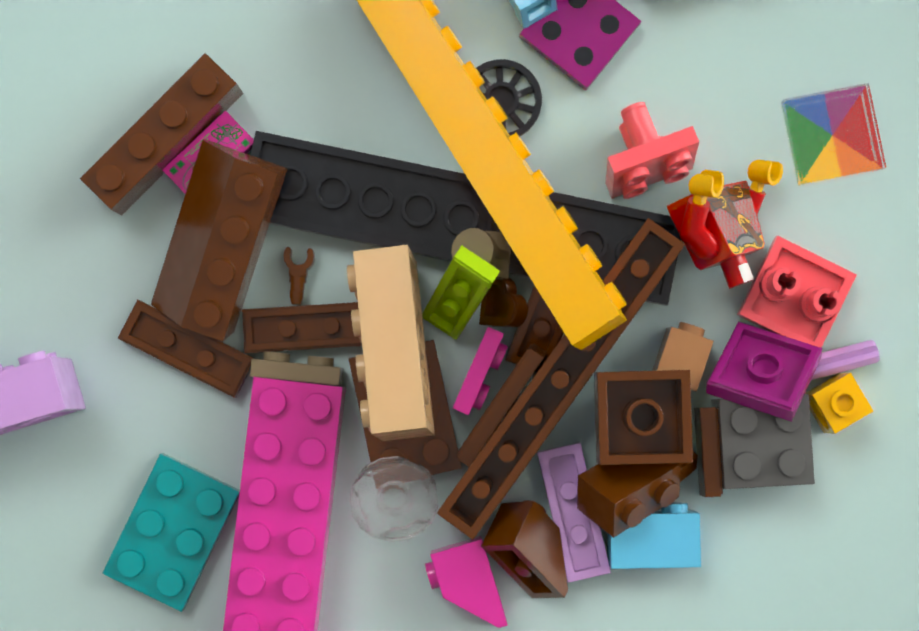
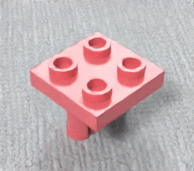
M645 102L634 103L621 111L624 122L619 126L628 150L607 158L605 184L611 199L623 195L624 199L633 198L646 192L648 185L664 180L665 184H670L689 175V170L693 169L699 146V139L693 126L666 136H658Z
M776 236L737 315L770 332L822 348L857 274L780 236Z

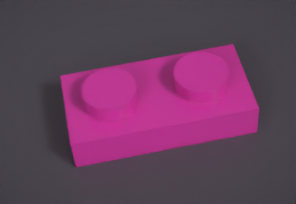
M487 327L453 405V409L469 415L472 407L481 410L491 387L483 383L489 367L498 370L508 348L507 345L500 343L504 333Z

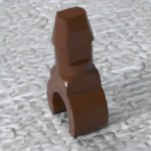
M286 247L283 256L284 262L289 268L291 304L301 305L304 299V287L307 282L308 270L314 265L315 253L309 248L307 250V260L303 264L297 265L292 262V249Z

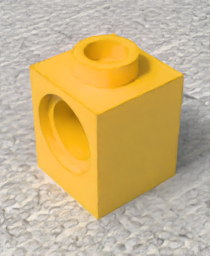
M851 372L838 373L805 393L809 394L810 411L823 433L836 434L873 412L872 407Z

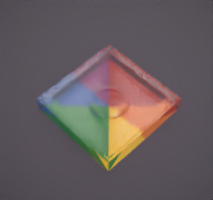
M869 83L788 98L781 101L798 186L887 168Z

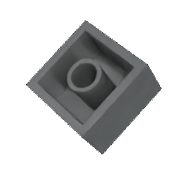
M804 394L792 422L725 399H711L712 407L718 409L723 489L815 484L809 394Z

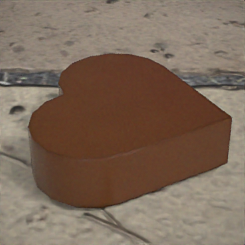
M511 278L495 280L481 302L479 325L514 328L523 324L527 317L528 305L525 298L517 294L516 284Z

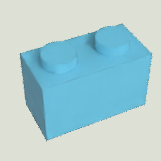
M673 502L667 507H662L661 511H656L646 517L637 526L628 528L614 538L607 533V558L610 568L701 567L700 513L688 510V503Z

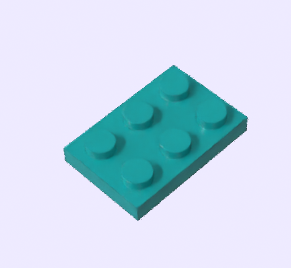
M161 453L102 574L182 612L236 504L240 490Z

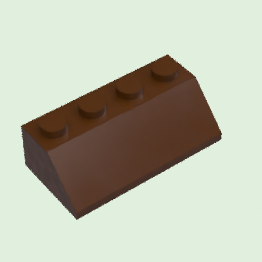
M206 139L202 140L151 301L153 307L180 327L222 342L234 333L288 168Z

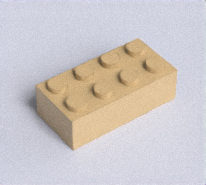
M408 245L353 251L354 265H347V279L350 292H355L359 308L351 311L354 336L359 337L363 349V354L356 355L359 382H364L368 399L360 401L363 427H368L371 434L381 441L435 435L417 261Z

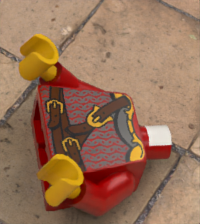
M758 159L750 163L747 172L748 178L752 181L750 186H748L747 181L724 185V175L722 172L705 169L689 180L688 187L691 195L667 205L668 212L679 232L680 239L686 244L685 246L696 268L704 270L720 265L729 289L754 280L745 256L764 248L765 242L758 221V212L766 195L762 191L764 184L774 186L781 180L783 166L779 162Z

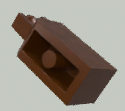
M693 451V463L597 464L578 475L577 509L614 538L628 528L637 526L643 519L662 507L671 505L679 498L680 482L697 469L698 455Z

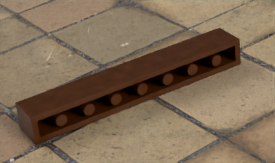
M648 218L603 280L605 285L613 282L624 298L627 305L621 308V311L627 321L583 350L572 346L564 334L437 512L439 516L472 540L475 538L655 289L660 279L686 245L651 219Z

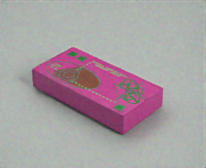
M226 110L163 169V172L184 194L186 193L203 139L245 154L252 149L254 139Z

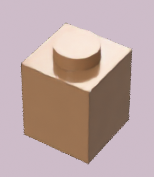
M680 322L678 328L672 326L666 328L652 371L690 370L691 392H696L714 341L703 337L704 329L688 323Z

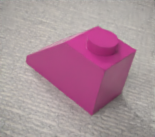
M482 536L432 550L430 553L432 562L425 563L431 588L440 587L444 599L498 628L508 626L487 553L481 547L483 543Z

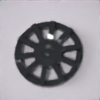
M496 59L478 66L476 69L484 79L485 83L483 86L487 89L483 93L485 98L488 100L493 96L507 117H510L519 128L508 134L510 136L514 133H517L519 136L524 135L533 127L541 111L542 93L537 79L525 66L511 60ZM496 68L497 82L491 84L483 73ZM502 68L516 71L509 83L503 82ZM521 76H524L531 86L517 91L515 85ZM534 93V106L519 102V98ZM516 109L533 113L526 124L515 113ZM505 120L504 122H502V124H503V126H504L505 129H506V120Z

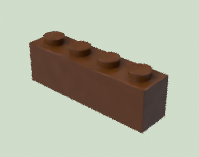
M204 53L80 180L112 211L122 216L164 174L163 169L244 93L238 84Z

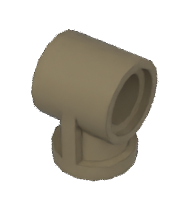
M469 228L456 236L452 244V258L463 245L500 271L495 280L509 279L511 247L502 232Z

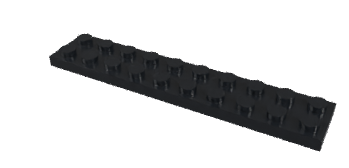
M260 131L255 132L251 156L288 168L270 221L272 225L383 248L408 245L412 254L450 262L453 259L451 254L452 244L456 236L462 231L469 228H479L484 231L501 232L464 173ZM556 192L549 195L556 209L558 210L564 206L576 223L578 229L572 234L580 247L588 244L602 264V267L596 270L602 281L648 218L681 241L671 216ZM511 248L509 274L530 278ZM678 256L645 302L663 306L668 305Z

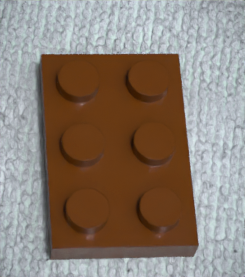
M434 340L425 341L435 435L381 441L371 434L368 427H363L376 487L462 469L461 461L456 459L458 447ZM356 357L348 359L360 411V401L368 400L367 389L364 382H359Z

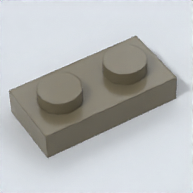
M264 351L263 360L252 359L250 376L342 386L343 368L333 367L334 358L308 356L307 364L290 363V354Z

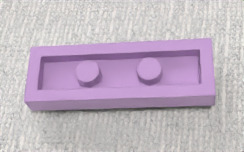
M578 442L537 452L552 520L560 528L567 582L570 583L611 573L601 528L577 509L578 475L587 471L581 443Z

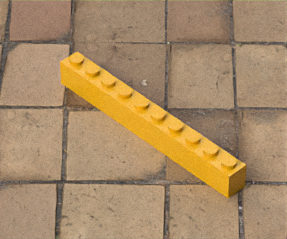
M357 0L572 346L583 350L627 321L621 311V308L627 305L624 298L613 282L605 285L596 270L601 268L602 264L588 244L580 247L572 234L578 229L576 223L564 206L557 210L550 200L549 195L554 192L553 187L540 169L533 173L525 159L531 155L530 151L517 133L510 136L502 122L508 119L507 115L493 96L488 100L485 98L479 88L485 83L484 79L471 61H468L466 64L462 62L457 51L463 47L450 27L447 25L441 29L434 18L440 13L434 1Z

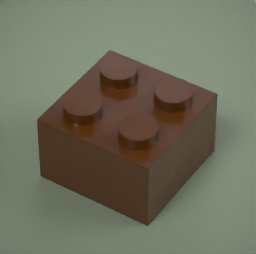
M690 370L594 372L596 463L599 465L693 463Z

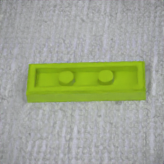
M462 245L454 255L422 313L423 319L454 340H457L500 271Z

